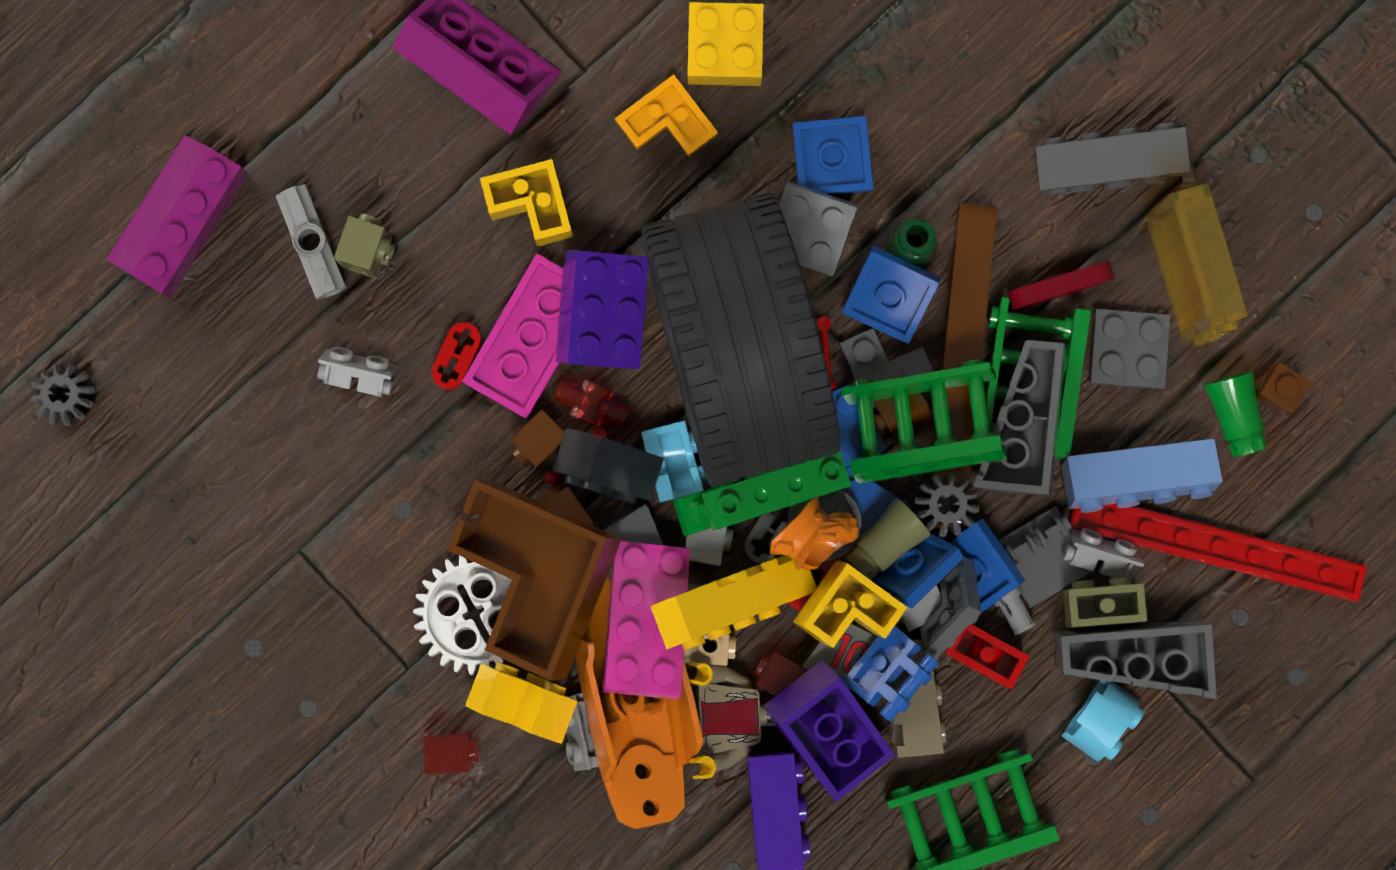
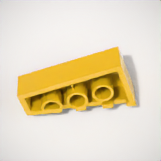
M784 555L671 597L650 607L666 649L682 644L684 651L706 643L703 635L708 634L711 641L731 633L729 627L731 624H733L735 631L755 624L754 616L757 614L760 621L781 613L779 606L814 593L817 586L810 569L806 571L801 568L796 570L794 560Z

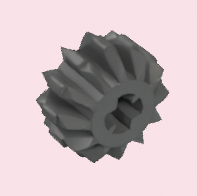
M54 364V376L48 370L43 369L40 374L45 382L43 384L36 381L32 383V387L40 390V394L32 396L31 402L42 404L36 414L39 417L49 415V424L55 426L61 419L65 426H72L73 415L79 420H85L86 415L81 408L83 406L94 408L95 405L94 402L86 399V395L96 393L95 387L84 386L90 379L89 374L84 372L77 376L78 367L70 364L66 371L62 364ZM61 387L67 390L70 389V393H66V395L70 396L67 402L57 400V397H61V395L57 394Z
M954 473L947 475L945 486L938 474L932 476V482L936 490L925 483L920 486L921 491L929 497L915 498V504L926 506L927 509L918 512L916 516L919 519L930 516L931 520L925 526L928 531L934 529L937 523L940 524L939 537L946 536L948 524H950L955 536L960 535L962 532L958 520L967 527H971L974 524L972 519L965 515V513L979 512L978 506L967 505V500L976 498L978 494L976 491H971L966 495L962 492L969 483L967 479H963L955 487ZM951 496L955 500L952 506H956V510L954 513L948 511L942 514L938 510V507L942 505L937 504L939 497L946 499Z

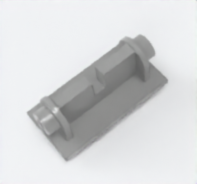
M333 347L326 349L318 359L320 366L317 378L324 380V384L350 389L352 378L356 377L359 378L358 392L382 397L383 394H391L393 388L391 378L397 371L398 365L390 364L386 358L380 356H368L365 358L353 355V352L349 349Z
M1072 528L1068 530L1073 544H1066L1062 558L1068 560L1070 565L1093 571L1099 559L1103 561L1099 569L1100 574L1112 578L1132 577V580L1136 576L1137 566L1144 567L1139 550L1134 544L1126 540L1117 539L1116 542L1104 539L1096 531L1083 528L1081 531Z
M583 694L568 696L578 701L566 731L568 738L566 755L568 761L574 766V771L590 770L591 768L599 767L591 735L588 731Z

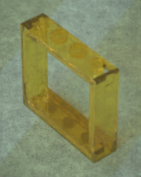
M1208 183L1169 194L1145 218L1182 342L1186 343L1194 340L1195 347L1217 341L1218 338L1224 337V335L1238 329L1237 322L1245 319L1248 315Z

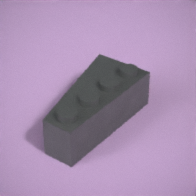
M1179 123L1160 124L1156 126V131L1141 133V128H1126L1119 130V136L1105 138L1104 133L1101 132L1088 133L1081 136V141L1067 142L1065 137L1050 138L1044 141L1045 145L1036 146L1040 191L1044 195L1094 191L1097 184H1103L1104 189H1122L1132 186L1133 180H1140L1141 184H1149V186L1164 185L1173 176H1181L1182 183L1195 182L1191 138L1186 127L1179 128Z
M1025 341L993 432L994 436L1000 435L1004 441L1007 459L982 463L973 488L1052 496L1066 358V346L1064 343Z
M1204 619L1054 631L1057 668L1063 674L1217 699L1212 624Z

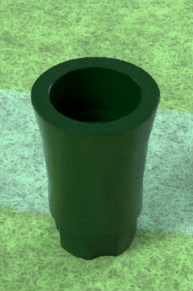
M913 218L906 220L891 230L886 239L885 250L894 256L925 269L932 263L937 252L936 232L932 225L923 219ZM909 237L918 238L920 247L911 246L907 239Z

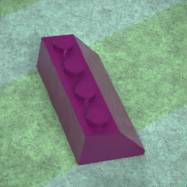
M464 0L425 1L408 15L392 47L409 62L417 65L433 77L435 81L444 85L463 99L466 104L474 107L510 135L530 117L562 73Z
M184 135L106 260L170 299L248 173L241 166L210 147Z

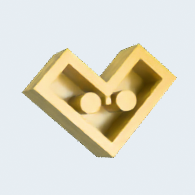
M552 159L480 178L492 221L528 212L537 246L573 237Z
M836 560L793 622L822 644L834 648L853 620L874 635L886 639L908 607L848 563Z
M497 662L495 668L481 663L465 706L480 714L512 724L531 734L562 744L578 702L565 695L567 688L531 673L527 674L526 679L516 676L518 669Z

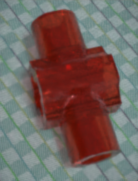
M562 378L552 400L571 408L570 416L596 427H599L602 421L621 429L630 410L629 406L611 399L613 392L585 380L582 386Z

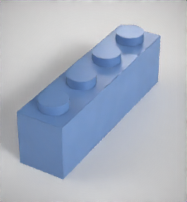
M1215 439L1067 456L1061 466L1068 508H1080V512L1083 513L1098 511L1103 508L1102 505L1117 503L1118 508L1133 507L1138 505L1140 500L1153 499L1156 504L1168 503L1176 500V496L1190 494L1191 499L1206 498L1213 495V491L1223 482Z

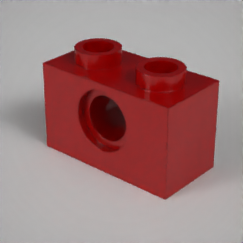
M968 625L957 637L953 646L946 648L943 652L946 656L1011 690L1030 657L974 625Z

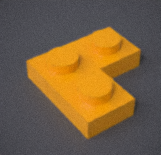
M674 74L615 118V122L637 150L666 128L688 157L718 136L717 130Z

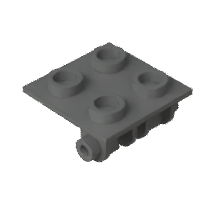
M1056 506L998 540L1026 580L1019 588L1030 608L1092 572L1070 565L1068 560L1062 558L1066 544H1073L1068 530L1072 527L1065 515L1062 516Z

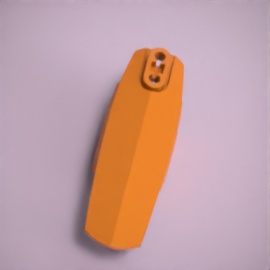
M606 578L577 651L576 662L588 727L610 803L618 822L630 828L639 829L673 821L684 809L683 766L689 763L690 758L697 756L703 746V737L684 660L681 697L678 700L603 692L611 583ZM638 764L643 765L646 769V775L643 779L636 776L635 768ZM647 800L654 806V811L649 816L643 811V805Z

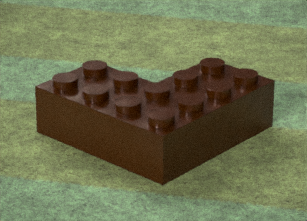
M474 480L462 511L467 514L483 515L480 521L478 519L459 518L447 550L512 579L485 651L550 681L567 679L622 538L496 482Z

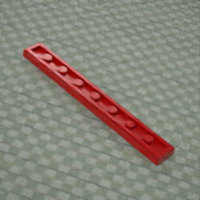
M1117 503L1102 505L1103 508L1101 510L1088 513L1080 512V508L1072 509L1069 523L1072 529L1078 531L1087 528L1096 531L1103 538L1115 541L1117 539L1126 540L1138 547L1352 602H1359L1368 567L1365 565L1135 506L1118 508Z

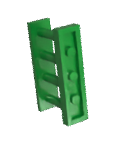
M1002 297L998 301V306H991L988 328H994L989 362L996 373V380L986 381L985 387L990 432H994L997 423L992 422L994 401H1005L1009 390L1008 386L997 385L1000 363L1017 365L1022 352L1002 348L1005 326L1061 335L1062 339L1067 340L1055 459L1065 461L1071 452L1091 311L1075 309L1071 312V317H1065L1064 320L1008 312L1010 298Z
M970 360L962 363V367L878 382H873L870 379H861L852 382L850 387L841 388V394L849 405L857 404L863 453L860 455V459L850 460L851 475L861 484L1007 459L1004 441L1000 435L994 436V433L990 432L983 382L996 380V373L990 362L984 363L983 360ZM968 385L975 434L971 436L972 440L957 442L956 439L952 438L946 388ZM931 391L937 441L934 442V446L919 448L918 445H915L909 395ZM894 397L900 447L897 448L895 453L882 455V452L878 451L872 401Z
M840 450L836 455L813 461L808 459L803 464L792 467L784 466V469L762 472L761 475L746 479L741 478L738 481L675 499L673 503L683 535L689 536L710 528L715 531L852 485Z
M1019 748L998 754V762L915 790L912 784L891 790L892 797L885 799V802L889 809L900 806L918 859L915 862L916 869L913 870H974L1059 841L1055 826L1050 823L1045 825L1043 820H1039L1021 768L1022 764L1033 761L1031 754L1027 752L1020 754ZM1004 770L1007 771L1025 824L1022 826L1023 833L1009 837L1008 832H1003L985 779L986 776ZM971 782L989 835L986 838L988 844L973 849L972 844L967 843L949 790ZM933 794L936 795L954 848L951 850L952 857L940 861L931 854L914 803L915 800Z

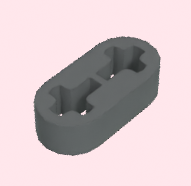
M771 512L761 515L745 542L747 557L758 564L770 561L776 555L762 553L760 557L753 554L755 547L751 545L753 539L760 541L766 532L771 533L773 536L768 542V547L770 548L773 537L786 526V522H782L776 531L771 529L770 526L775 518Z

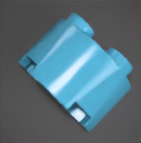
M685 421L641 432L646 452L664 458L655 485L660 503L703 491V488L710 486L702 465H696L693 453L698 451L692 431L687 432Z
M1099 680L1088 695L1085 704L1074 715L1061 736L1094 760L1100 761L1103 757H1106L1111 761L1123 745L1120 737L1127 727L1133 730L1137 726L1145 711L1139 708L1140 700L1114 682Z

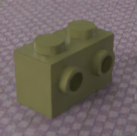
M360 213L359 219L348 216L334 259L342 268L378 280L383 264L389 266L394 254L395 245L391 244L392 237L385 229L386 226L381 224L382 221L380 219Z
M1132 577L1109 579V586L1095 587L1094 580L1072 582V589L1062 590L1066 627L1147 621L1144 583L1132 584Z

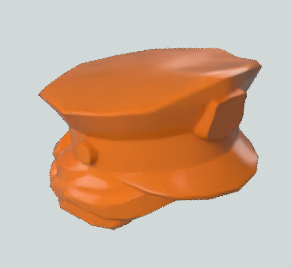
M819 497L810 499L798 514L773 537L769 552L773 555H787L794 560L796 570L800 568L805 571L817 569L835 551L848 543L854 542L859 537L857 519L853 518L850 513L841 510L828 514L820 507Z

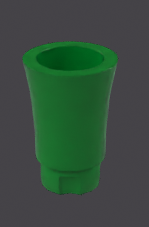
M1254 371L1231 375L1202 385L1212 403L1224 440L1228 441L1232 457L1247 455L1267 448L1262 432L1265 428L1256 396Z

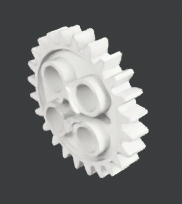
M459 556V566L456 567L448 559L445 560L447 569L445 573L434 568L432 571L437 580L434 583L423 580L422 583L429 590L428 594H416V598L424 603V607L414 609L413 613L423 617L424 621L417 623L414 627L416 630H426L427 632L419 640L422 645L431 642L434 644L428 653L430 657L436 656L440 652L443 654L440 661L441 666L444 667L453 660L454 672L459 673L465 664L468 665L469 674L474 676L477 665H481V663L490 666V663L494 661L496 664L497 662L504 664L502 658L485 651L487 644L477 625L472 619L465 620V617L469 615V610L457 587L464 585L474 606L477 609L484 608L480 618L489 635H491L490 619L495 613L500 612L512 579L475 562L467 563V560ZM482 579L490 581L493 585L491 595L483 599L475 597L472 592L474 584ZM447 597H454L459 600V609L452 616H444L439 610L441 601ZM463 630H472L477 636L475 645L467 650L459 648L456 642L458 634Z

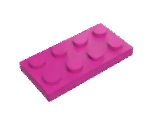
M537 253L462 380L467 386L525 419H528L560 364V362H556L563 268Z
M621 541L611 569L603 692L677 700L681 697L684 649L682 644L666 649L650 606L688 591L689 548Z

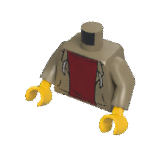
M690 661L688 666L697 668V676L694 679H689L690 684L696 685V709L703 737V746L699 754L707 756L692 757L689 762L700 763L701 765L700 773L693 775V779H709L713 777L715 772L734 766L752 753L754 745L761 743V726H776V724L762 707L765 704H760L759 690L752 687L749 678L728 666L708 665L706 663Z

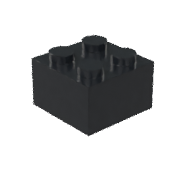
M566 428L552 471L566 475L565 483L635 504L636 497L651 501L664 458L601 436Z

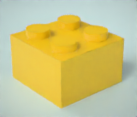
M689 2L688 85L761 86L764 4Z

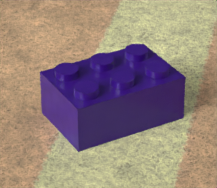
M565 250L556 362L640 369L649 267L647 257Z
M820 660L762 706L817 782L835 802L895 756L842 679L823 660Z
M792 751L749 754L747 756L757 870H804V860H810L811 855L809 837H807V834H801L800 822L807 821L806 800L804 796H798L797 783H804L802 760L800 758L795 759Z

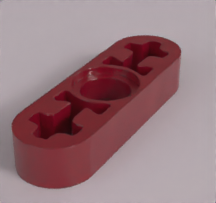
M1110 261L1020 287L1007 294L1010 298L1012 310L1016 311L1115 280Z

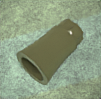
M894 498L873 525L854 542L855 546L843 558L846 563L872 580L879 572L883 573L911 548L929 538L930 533L919 518L903 502Z

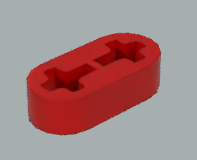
M462 322L452 326L433 364L432 378L436 385L444 390H456L462 386V380L481 347V334L472 324ZM466 330L471 331L470 337L474 340V344L472 346L465 345L461 355H458L456 351L459 342L455 339L457 333L463 335ZM453 358L458 359L454 368L459 374L456 380L450 379L448 383H443L444 376L439 373L440 368H448Z

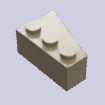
M922 639L914 640L922 647ZM923 647L912 659L917 664L925 657ZM904 669L891 687L897 691L910 674ZM933 671L931 673L933 677L926 686L922 684L909 700L911 705L905 712L900 711L892 722L889 721L892 751L898 758L944 754L943 743H946L945 725L943 720L940 721L938 706L942 705V693L940 683H935Z

